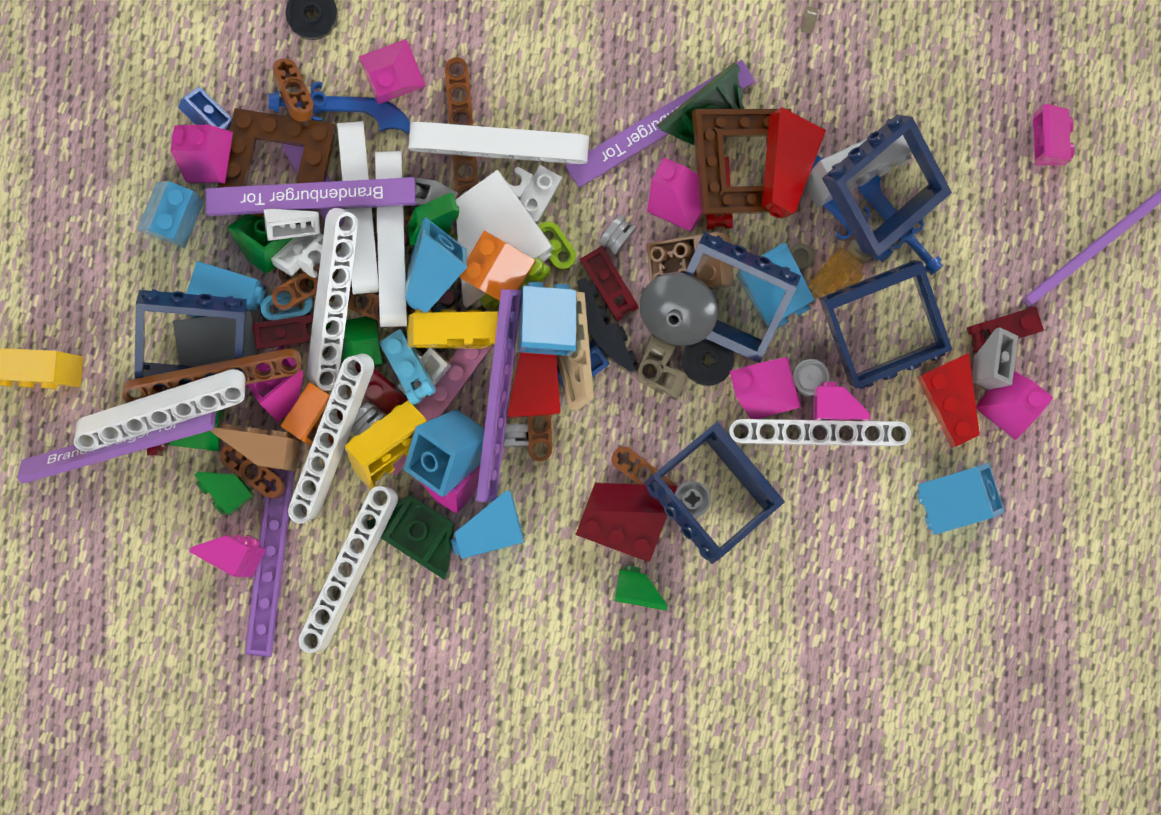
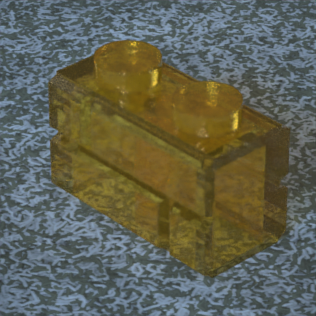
M839 247L810 282L808 288L812 296L820 301L819 298L848 287L849 284L858 283L863 276L860 271L864 266L843 248Z

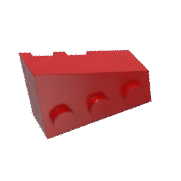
M969 353L917 377L951 448L980 435Z

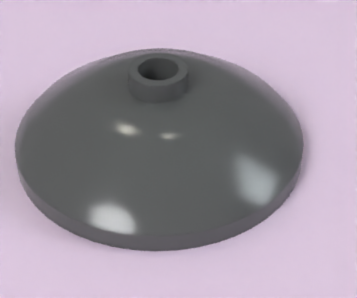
M671 272L654 278L646 286L640 299V314L645 326L658 339L669 344L686 346L702 341L712 332L718 318V305L714 294L704 282L689 274ZM671 315L677 316L678 320L673 319Z

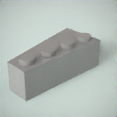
M903 135L846 182L849 190L866 184L877 175L881 177L887 174L896 165L902 167L912 161L913 158L911 156L913 154ZM867 139L820 160L811 170L805 189L817 208L833 200L822 177L833 169V165L844 160L853 148L859 147Z

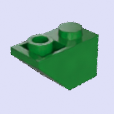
M447 193L415 208L406 227L410 245L415 246L422 220L425 217L449 235L453 221H456L459 216V206L456 204L454 194Z
M199 471L194 474L198 479L196 485L205 495L209 493L215 501L212 504L222 515L226 513L232 516L256 496L237 475Z

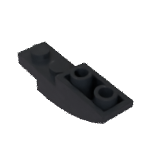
M586 277L578 280L577 286L579 291L585 293L589 336L617 366L629 374L634 373V366L638 365L633 350L627 351L624 342L628 341L623 326L618 327L616 322L608 325L605 324V321L609 319L604 307H598L595 298L599 295L594 282L588 283Z

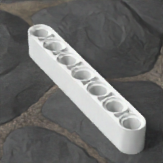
M363 121L337 123L342 181L369 180ZM345 209L354 214L358 220L351 276L353 294L379 292L372 209Z
M411 122L408 149L423 153L586 164L588 162L589 136L573 133Z
M401 151L375 152L376 179L402 178ZM403 206L377 207L380 327L407 326Z
M341 208L330 210L325 219L306 372L308 381L324 391L333 389L340 370L358 229L356 216ZM345 217L344 224L339 227L340 219ZM339 243H341L342 247L340 251L336 253V246ZM338 269V275L332 279L333 272ZM335 295L333 303L329 305L331 296ZM332 320L331 327L326 330L327 323ZM328 346V352L322 356L323 350ZM325 372V377L319 381L320 375Z
M367 354L350 356L342 363L289 505L288 514L295 523L307 522L320 514L374 371V361ZM356 361L361 365L360 373L355 368ZM347 385L352 390L351 397L346 392ZM338 409L343 414L342 421L337 416ZM329 433L334 438V444H331L328 439ZM320 457L325 462V468L320 465ZM311 481L316 485V491L311 488ZM302 504L307 509V515L302 511Z
M227 370L82 417L76 424L74 445L81 451H93L239 404L245 397V375L239 370Z
M740 419L730 425L728 434L737 444L896 447L904 445L909 441L911 430L903 422ZM736 425L746 427L747 436L744 439L735 437L733 430ZM768 425L773 429L771 439L761 437L759 432L761 426ZM792 425L798 428L799 437L796 440L787 437L786 429L788 426ZM815 426L824 428L825 437L823 440H817L813 437L812 430ZM842 426L848 427L851 430L852 435L848 441L842 440L839 437L838 432ZM867 427L876 429L878 435L875 441H870L866 438L865 430ZM894 427H898L903 431V439L899 442L895 441L891 436V431Z
M378 486L371 489L299 636V646L304 652H320L329 645L396 507L398 496L392 488ZM384 491L387 495V502L382 506L378 501V497ZM371 515L376 519V524L372 529L367 526V519ZM359 539L364 542V549L361 553L356 550L355 546ZM348 562L353 568L352 574L349 577L344 572V567ZM336 586L341 590L339 600L333 597V589ZM324 610H326L330 615V619L327 624H325L321 618L322 612ZM312 634H315L318 638L316 647H313L310 643Z

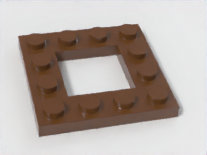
M235 108L230 132H233L226 180L225 184L218 183L217 188L247 185L256 140L304 147L296 183L325 182L337 129L336 125L314 120L300 122L289 116ZM260 213V214H248V215H254V216L264 217V213Z
M695 109L692 111L701 215L769 213L768 210L761 207L763 186L727 187L723 137H766L767 145L769 117L777 109ZM800 201L795 213L800 211Z

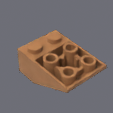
M720 232L709 233L715 237L718 235L724 241L730 243V235ZM702 235L646 244L650 282L662 274L671 272L685 273ZM703 253L693 276L704 282L710 290L735 286L733 266Z
M223 423L219 424V428L210 430L257 466L296 472L300 441L293 439V434L271 430V434L267 435V430L253 427H245L244 432L242 427Z

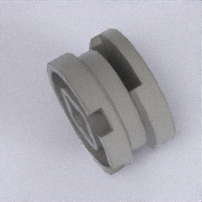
M621 214L611 223L599 241V244L603 247L608 246L615 256L624 247L626 241L630 239L637 228L635 224L629 225L625 221L626 218Z
M816 359L803 360L792 372L796 390L803 396H814V389L821 387V382H829L830 375L827 367Z
M371 402L362 406L357 413L351 429L355 436L366 431L375 421L385 417L381 412L377 413L374 410L375 406Z
M506 425L503 448L529 446L528 439H526L528 425Z
M685 482L675 492V495L694 518L704 514L710 506L711 498L709 491L700 482Z

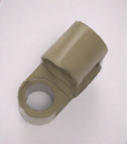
M651 334L636 368V378L640 383L656 390L662 395L666 393L671 395L669 398L677 400L688 375L675 368L666 366L676 345L666 343ZM648 365L654 369L655 375L653 379L644 377L642 373L644 366Z

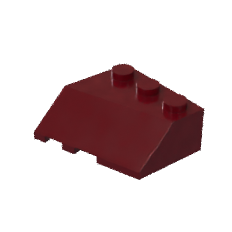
M595 482L575 535L650 563L667 514L662 504L649 494L645 484ZM667 485L675 494L678 485Z

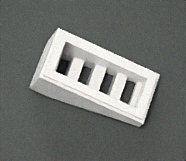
M283 209L264 210L268 241L320 234L318 212ZM311 221V225H306V222Z

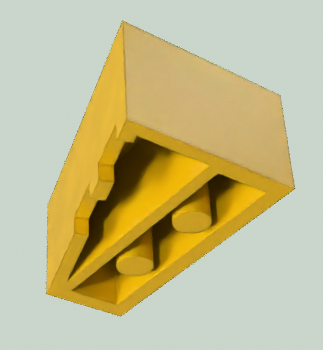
M421 309L415 310V313L407 316L408 348H488L495 345L498 312H482V310L457 312L455 309H443L441 312L431 313L430 309L425 313Z
M0 348V386L12 387V382L18 383V387L34 388L35 384H41V388L57 389V386L81 387L84 357L60 351Z
M409 400L402 405L396 406L391 413L381 420L375 421L370 428L360 435L354 436L345 445L354 472L370 490L378 487L376 482L386 472L391 474L395 470L393 465L404 454L405 456L408 455L416 426L427 422Z

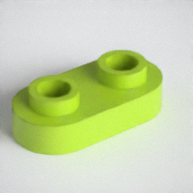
M553 222L540 224L539 228L543 233L550 231L554 235L549 240L554 247L550 252L552 256L549 258L552 265L559 270L571 268L576 261V253L561 229ZM566 253L568 259L562 262L558 259V255Z

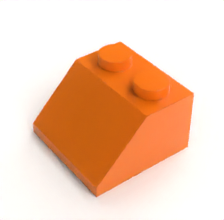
M484 230L467 259V268L459 278L500 301L501 289L520 290L536 260Z
M309 382L291 411L287 414L281 427L312 446L330 395ZM338 409L337 416L342 421L343 414ZM329 433L328 439L331 444H334V438Z

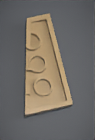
M576 292V351L570 356L556 355L571 410H579L594 399L584 292Z

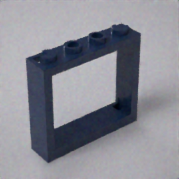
M899 114L892 119L888 118L883 127L878 131L872 132L864 143L859 147L853 148L844 160L833 165V169L822 177L824 184L862 252L876 257L880 256L952 193L913 117ZM903 135L928 185L872 232L846 182Z
M704 232L685 274L694 275L703 253L786 290L762 340L717 320L712 332L706 337V339L760 363L794 295L801 275L790 271L788 267H781L772 263L767 257L752 254L743 246L730 244L718 235L715 237ZM671 315L673 319L678 320L677 316Z
M913 260L819 298L849 385L856 389L869 388L874 385V381L882 378L883 380L892 379L898 375L897 372L904 369H917L922 366V362L929 359L931 361L939 360L946 352L953 350L924 264L921 261ZM913 277L935 342L856 374L834 309Z
M139 290L136 301L134 379L197 367L144 362L145 311L236 319L234 359L244 357L247 299L233 298V296L219 297L210 294H185L181 291ZM234 368V370H239L243 373L242 369ZM208 373L204 377L206 378L215 374ZM183 378L179 381L180 385L192 382L188 378ZM157 383L154 385L158 387H167L162 383Z
M718 421L644 482L649 494L662 504L665 513L677 522L684 536L692 540L699 549L700 555L711 564L722 558L785 503L783 498ZM704 442L709 444L763 509L720 547L662 480L663 476Z

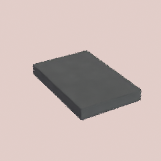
M252 310L246 311L244 357L258 355L253 329ZM203 316L173 321L180 365L202 366L234 359L236 319Z

